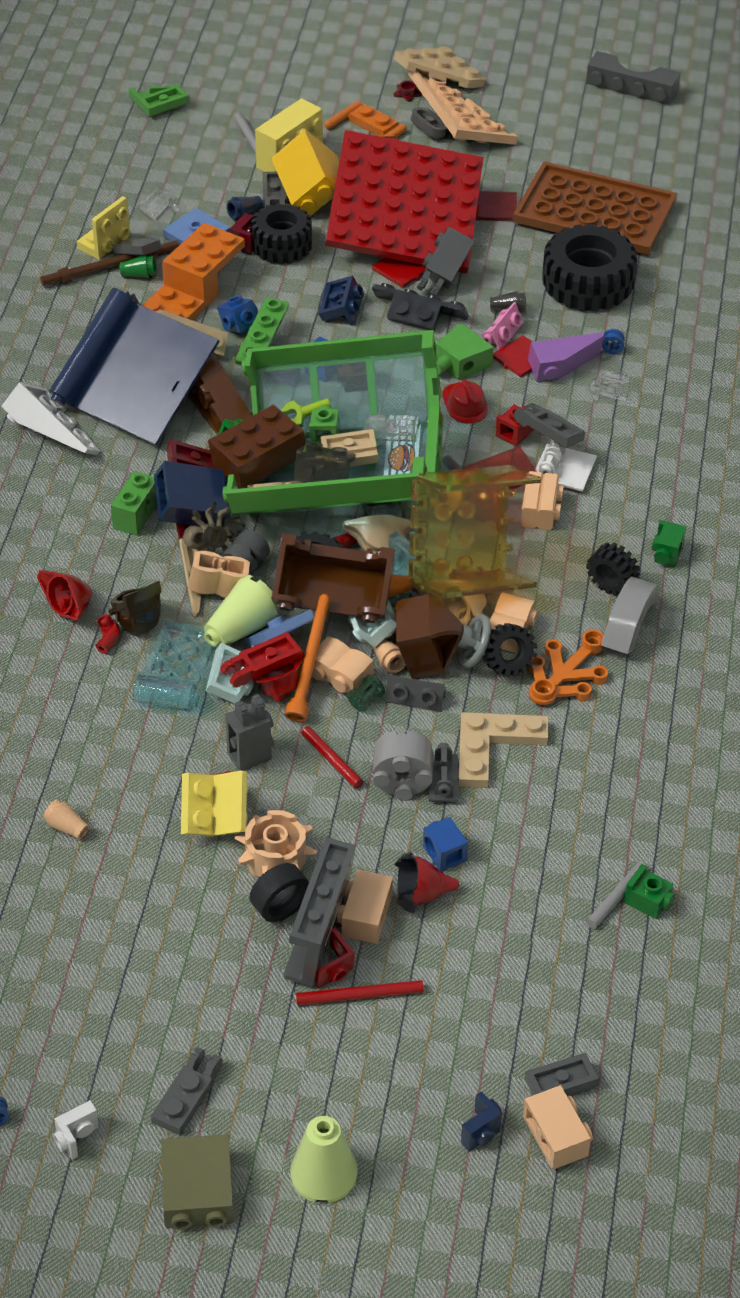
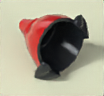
M411 851L403 854L394 864L399 868L397 882L399 900L396 902L408 912L414 913L416 910L415 905L433 901L442 894L459 888V881L445 875L427 860L419 856H413Z

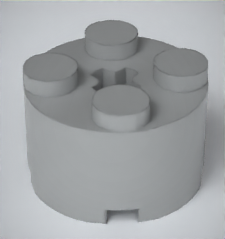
M407 730V734H397V731H390L376 741L373 758V784L386 793L395 795L397 799L403 801L411 799L413 795L424 791L430 786L433 778V751L431 742L427 737Z

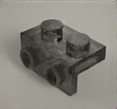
M308 442L297 449L294 481L307 483L349 479L350 463L356 459V454L349 453L348 449L343 447H333L330 449L323 447V444L319 442Z

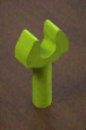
M329 398L306 406H300L293 400L285 404L281 411L285 415L293 412L297 413L296 417L291 420L302 428L304 426V419L312 414V409H319L324 405L331 406Z

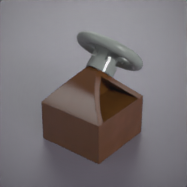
M430 594L396 600V643L412 679L445 673L457 647H459L458 659L462 667L471 668L480 661L487 649L491 636V622L488 616L479 614L465 626ZM472 650H476L473 656L467 660L468 654Z

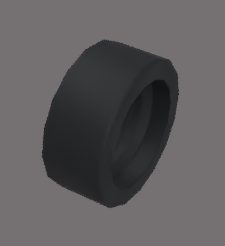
M279 864L266 871L255 882L250 892V902L265 921L277 922L284 920L300 909L309 881L295 864Z

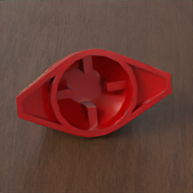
M39 570L37 579L51 608L60 616L76 621L80 620L83 611L88 608L89 601L92 598L93 591L91 587L80 578L70 574Z

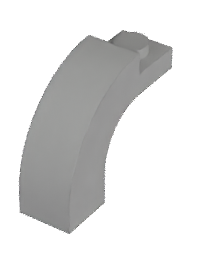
M630 577L626 581L611 612L601 646L626 654L634 651L645 615L651 606L658 603L660 593L656 592L657 584L635 577Z

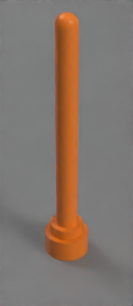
M322 594L319 597L295 697L286 705L284 716L291 721L305 722L308 717L309 707L307 706L306 696L330 603V597L327 594Z

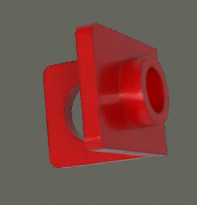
M336 928L330 932L329 945L338 958L316 971L315 985L317 988H321L332 981L338 982L342 980L354 967L355 953Z

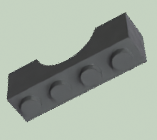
M596 51L587 66L586 84L670 105L679 91L681 72L663 67H658L648 72L632 71L619 63L618 56Z

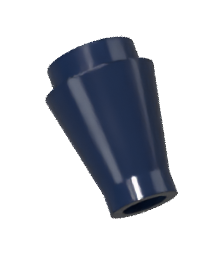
M258 195L232 197L226 205L227 213L230 218L239 220L245 213L250 215L263 208V201Z

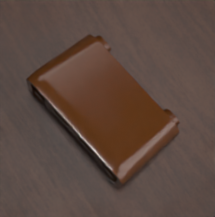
M282 533L271 598L272 602L277 604V609L283 611H294V608L316 611L319 597L322 594H327L330 597L327 613L362 617L361 620L363 622L378 623L379 619H384L395 565V549L380 547V552L373 554V549L367 548V551L312 544L311 540L305 539V544H303V541L296 540L295 534Z

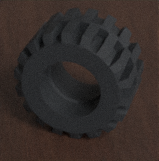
M280 203L273 206L268 205L254 214L251 222L255 254L260 255L261 259H267L271 263L278 262V264L293 263V261H299L302 257H306L309 254V251L312 249L311 216L307 214L306 210L300 209L298 206H291V204L284 205Z

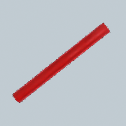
M416 980L296 993V1004L299 1006L423 993V981Z

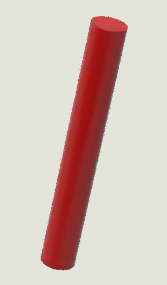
M310 726L303 728L301 735L355 789L360 788L364 781Z

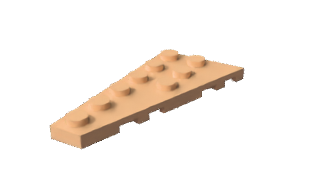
M416 69V72L409 70L408 75L455 139L459 141H466V139L475 140L479 143L495 142L516 145L519 136L515 133L509 134L505 132L506 126L490 120L491 115L469 98L466 100L462 99L459 90L446 86L447 81L429 77V73L419 71L418 69Z

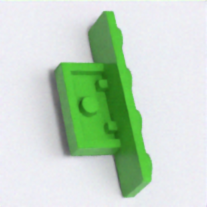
M265 298L252 326L249 328L245 340L241 344L235 358V364L242 365V360H246L247 349L270 347L289 308V302Z

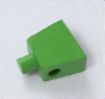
M462 323L436 343L438 350V375L447 371L455 378L462 379L493 366L494 347Z

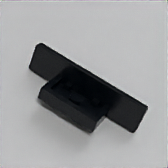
M381 283V285L373 284L372 286L376 297L392 301L387 314L388 320L435 332L440 314L467 320L469 316L466 307L457 301H450L448 303L441 301L439 297L434 295H427L425 297L418 295L417 292L410 289H404V291L397 290L394 286L387 283Z

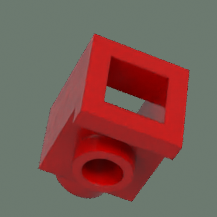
M513 404L503 415L499 414L496 417L495 436L517 447L534 429L528 425L523 427L520 423L516 422L514 417L516 409H524L526 406L519 407Z

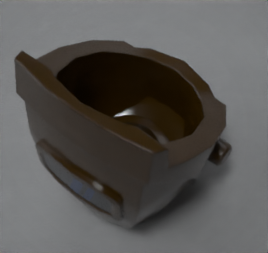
M160 581L138 589L121 592L114 599H111L112 608L108 610L109 615H114L116 622H119L125 631L132 634H142L153 629L158 624L161 613L160 593L162 591Z

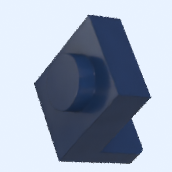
M482 1091L475 1097V1113L477 1115L462 1124L461 1143L469 1152L477 1146L482 1147L488 1144L501 1129V1108L495 1100L488 1099Z

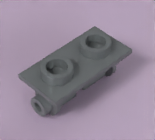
M388 675L385 702L441 711L446 687H444L445 684Z
M447 743L438 744L435 754H433V778L429 786V801L459 802L458 754H452V748Z

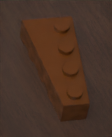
M213 352L187 397L216 435H218L224 419L233 421L236 419L246 420L253 416V413L248 410Z

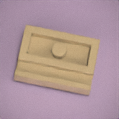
M373 429L321 436L326 470L379 463Z

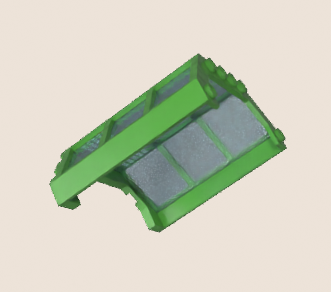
M428 330L247 349L246 360H242L243 375L248 376L253 415L273 404L281 410L285 404L293 400L300 406H306L329 398L331 407L339 410V434L369 429L374 430L379 463L326 470L322 446L311 445L309 430L311 415L306 416L302 429L305 433L308 455L256 484L302 481V483L238 489L234 474L228 475L227 486L223 487V499L225 503H229L232 514L250 515L439 498L444 422L440 409L441 386L440 377H438L437 373L438 350L434 331ZM293 412L291 414H288L287 416L290 419H293L296 417L297 413ZM331 430L319 431L318 435H331Z

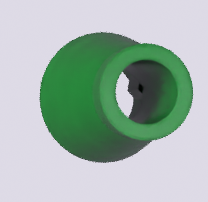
M146 254L120 262L121 276L151 278V276L157 275L155 257Z

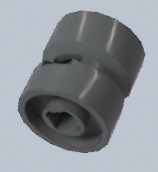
M244 530L221 556H236L250 562L248 575H252L269 555L270 547L265 538L253 530Z

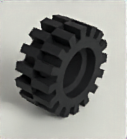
M608 542L604 545L602 544L588 559L586 569H589L587 572L588 576L594 577L591 581L594 584L596 582L599 584L597 588L600 590L605 588V593L610 594L613 592V596H618L630 577L638 578L640 576L638 572L640 566L635 565L638 561L636 558L631 559L632 553L630 551L626 553L624 551L625 547L621 545L617 548V543L610 545Z
M504 623V625H496L495 630L491 629L490 640L485 655L482 656L484 661L488 662L487 666L495 672L506 676H518L519 672H527L526 667H532L534 664L531 661L532 657H537V653L533 652L537 648V643L532 641L535 639L533 634H529V630L515 624ZM514 639L519 646V651L514 659L507 661L502 658L500 647L505 640Z

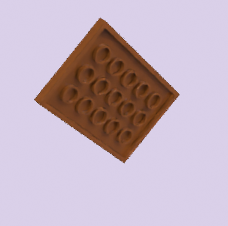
M543 161L513 214V222L556 233H561L564 228H573L574 225L579 224L582 226L595 224L594 226L597 227L603 225L607 226L610 230L615 229L619 231L621 236L625 235L630 240V243L634 245L636 253L649 255L677 200V193Z

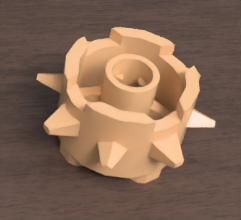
M283 810L267 811L266 816L262 817L255 815L247 825L245 835L235 836L236 840L245 844L246 849L238 859L240 865H248L251 874L257 877L262 876L269 869L284 863L295 864L301 871L306 862V855L317 854V850L306 845V838L312 832L313 827L311 825H301L294 814Z

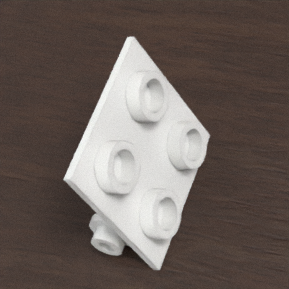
M551 439L550 444L545 446L535 472H542L543 475L545 473L558 474L559 485L583 491L597 455L559 446L557 442Z

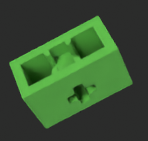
M133 471L111 504L113 529L138 536L157 506L153 476Z

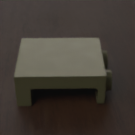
M229 1134L161 1139L165 1227L185 1230L192 1226L208 1225L210 1227H221L225 1224L233 1223Z

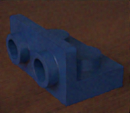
M353 275L326 284L318 313L322 321L337 319L345 315L350 325L356 324L364 291Z

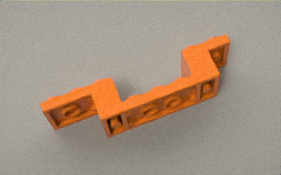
M203 223L162 261L164 285L142 306L155 312L160 309L193 321L219 296L217 272L245 247V239Z

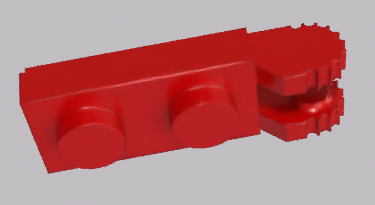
M285 632L240 652L239 655L230 658V660L224 661L222 666H220V671L225 676L231 675L229 680L234 688H238L248 684L252 678L255 679L302 658L303 650L291 635Z

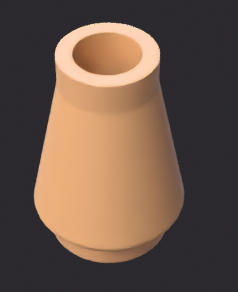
M386 638L375 648L371 645L384 671L398 673L405 668L406 664L397 645Z
M56 799L44 812L43 819L47 821L49 827L74 836L78 840H81L89 830V825L81 819L66 801L61 802Z

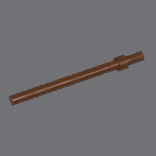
M177 240L163 243L160 250L148 255L156 256L174 251L179 244ZM123 254L71 269L68 267L61 268L56 273L41 276L40 282L42 286L61 282V284L70 282L72 278L120 265V262H125L142 255Z

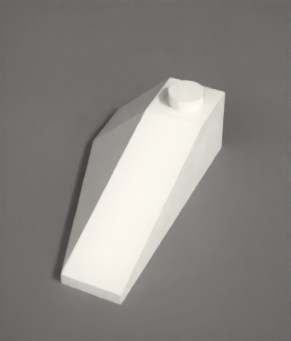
M19 382L1 406L8 413V419L17 425H24L83 453L98 455L100 452L85 432L75 428L77 422L74 418L64 414L65 407L51 400L52 395L46 388Z

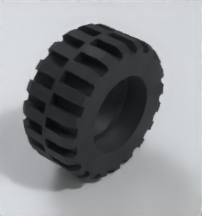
M581 224L574 225L573 228H564L561 233L557 232L547 242L544 250L542 282L549 295L553 296L554 300L558 303L562 302L566 307H575L580 311L585 309L598 311L601 308L607 310L613 305H619L631 294L635 284L636 249L625 235L621 236L619 231L615 229L610 230L607 226L601 225V227L594 226L595 224H588L587 226H582Z

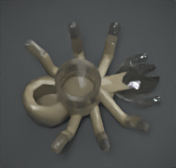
M214 501L211 503V507L205 511L209 524H205L200 520L201 516L197 510L192 511L194 515L192 519L200 527L189 526L183 534V541L187 547L197 549V551H205L210 546V552L216 553V548L220 547L225 552L228 548L225 545L227 538L234 542V537L240 535L242 531L239 529L245 527V524L236 521L232 522V520L240 518V515L228 517L227 522L222 525L223 515L231 512L230 506L218 512L215 525L211 515L216 510L217 503Z

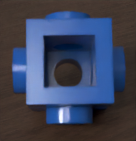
M241 296L232 297L226 303L217 307L224 330L238 332V334L248 333L258 314L257 306L253 300L242 298Z

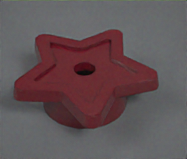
M403 81L397 84L398 91L393 93L394 97L404 98L407 102H410L413 97L422 96L421 91L417 90V86L412 81Z

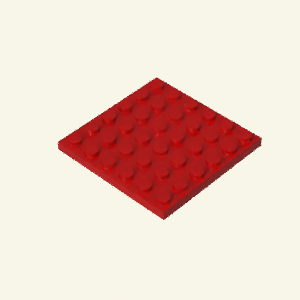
M345 130L325 246L422 265L428 253L434 254L437 249L434 243L440 232L445 234L449 227L473 240L484 157ZM471 250L458 272L468 273Z

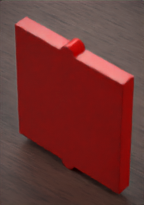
M385 257L372 266L373 271L401 288L406 287L413 281H418L426 268L421 264Z
M523 335L494 352L493 359L502 364L504 369H509L521 378L532 371L528 362L530 344L533 341Z

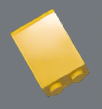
M304 129L272 157V162L291 205L306 210L307 214L311 216L333 198L339 160L337 154Z

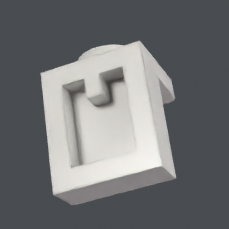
M88 1101L54 1118L56 1132L53 1133V1138L61 1152L66 1150L72 1160L77 1158L78 1151L75 1139L85 1138L95 1129L99 1128L97 1110L92 1102Z

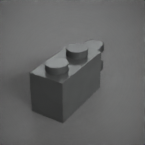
M451 227L447 229L445 234L440 232L434 243L437 249L434 254L429 252L422 264L426 268L417 289L422 291L426 287L428 279L437 283L431 290V295L437 296L442 286L449 289L475 241Z
M259 694L252 696L251 704L247 706L242 700L236 702L235 710L225 714L227 753L239 771H245L272 760L271 747L274 746V741L271 735V727H273V720L270 713L265 710L264 701Z

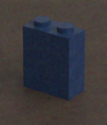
M164 461L154 474L159 521L199 526L192 519L194 516L192 512L196 510L201 516L200 520L205 524H209L205 511L210 507H214L211 515L216 525L218 512L227 507L230 508L229 503H225L223 499V487L227 486L224 470ZM230 513L223 515L222 524L230 517Z

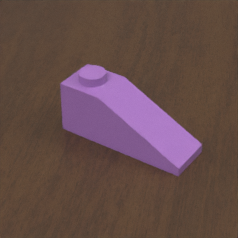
M603 332L531 342L528 362L536 381L562 378L599 355L604 338Z

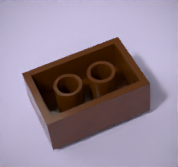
M274 404L208 440L212 464L217 469L224 470V475L227 478L228 475L234 474L239 489L248 488L247 485H254L308 455L304 430Z

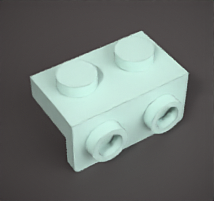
M389 599L385 618L379 619L378 623L363 622L361 620L362 617H348V621L354 628L352 632L355 637L362 643L367 641L374 648L384 638L390 637L396 629V617Z
M220 643L215 651L206 691L235 704L240 701L243 695H249L254 681L251 679L248 684L238 688H234L229 681L231 675H223L220 671V666H222L224 661L239 655L241 651Z

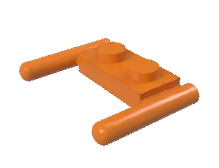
M360 101L354 102L324 123L326 129H331L346 118H349L350 122L379 137L396 139L407 131L404 124L399 125L397 120L366 104L362 105Z

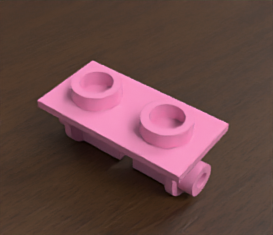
M513 302L509 309L502 310L493 322V326H490L482 334V338L489 344H496L498 350L509 342L523 324L516 302Z

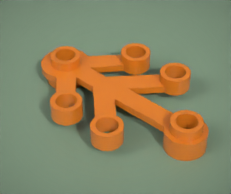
M595 629L585 631L582 635L581 647L564 664L561 656V642L556 639L548 640L545 643L544 652L550 658L553 675L549 679L545 677V659L542 656L532 657L531 661L534 664L532 667L528 666V670L533 674L534 682L529 688V698L539 705L551 704L557 697L574 696L579 701L589 700L592 692L590 684L579 682L572 686L559 685L562 682L591 680L597 685L607 682L608 669L604 666L599 665L588 669H576L587 657L597 655L603 650L604 646H601L604 634Z

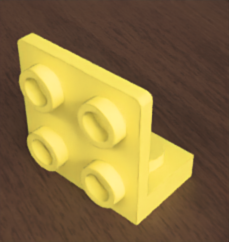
M122 196L92 219L93 229L77 240V249L97 259H101L113 250L112 244L130 237L128 199Z
M235 771L218 775L182 774L181 834L213 837L245 832L248 820L246 812L247 772Z

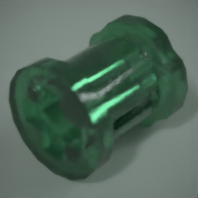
M367 675L363 679V683L357 689H352L347 697L350 704L356 710L366 712L370 708V703L376 697L380 698L385 694V688L379 678L374 675Z

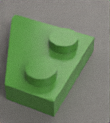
M179 85L149 86L150 91L137 92L136 87L128 89L129 97L149 117L189 103V95Z

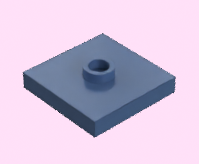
M195 208L164 228L163 236L171 241L177 240L180 245L203 223L229 233L230 227Z
M311 609L291 615L285 619L281 615L268 621V627L244 638L247 647L251 648L252 645H258L285 632L289 633L313 621L314 615Z

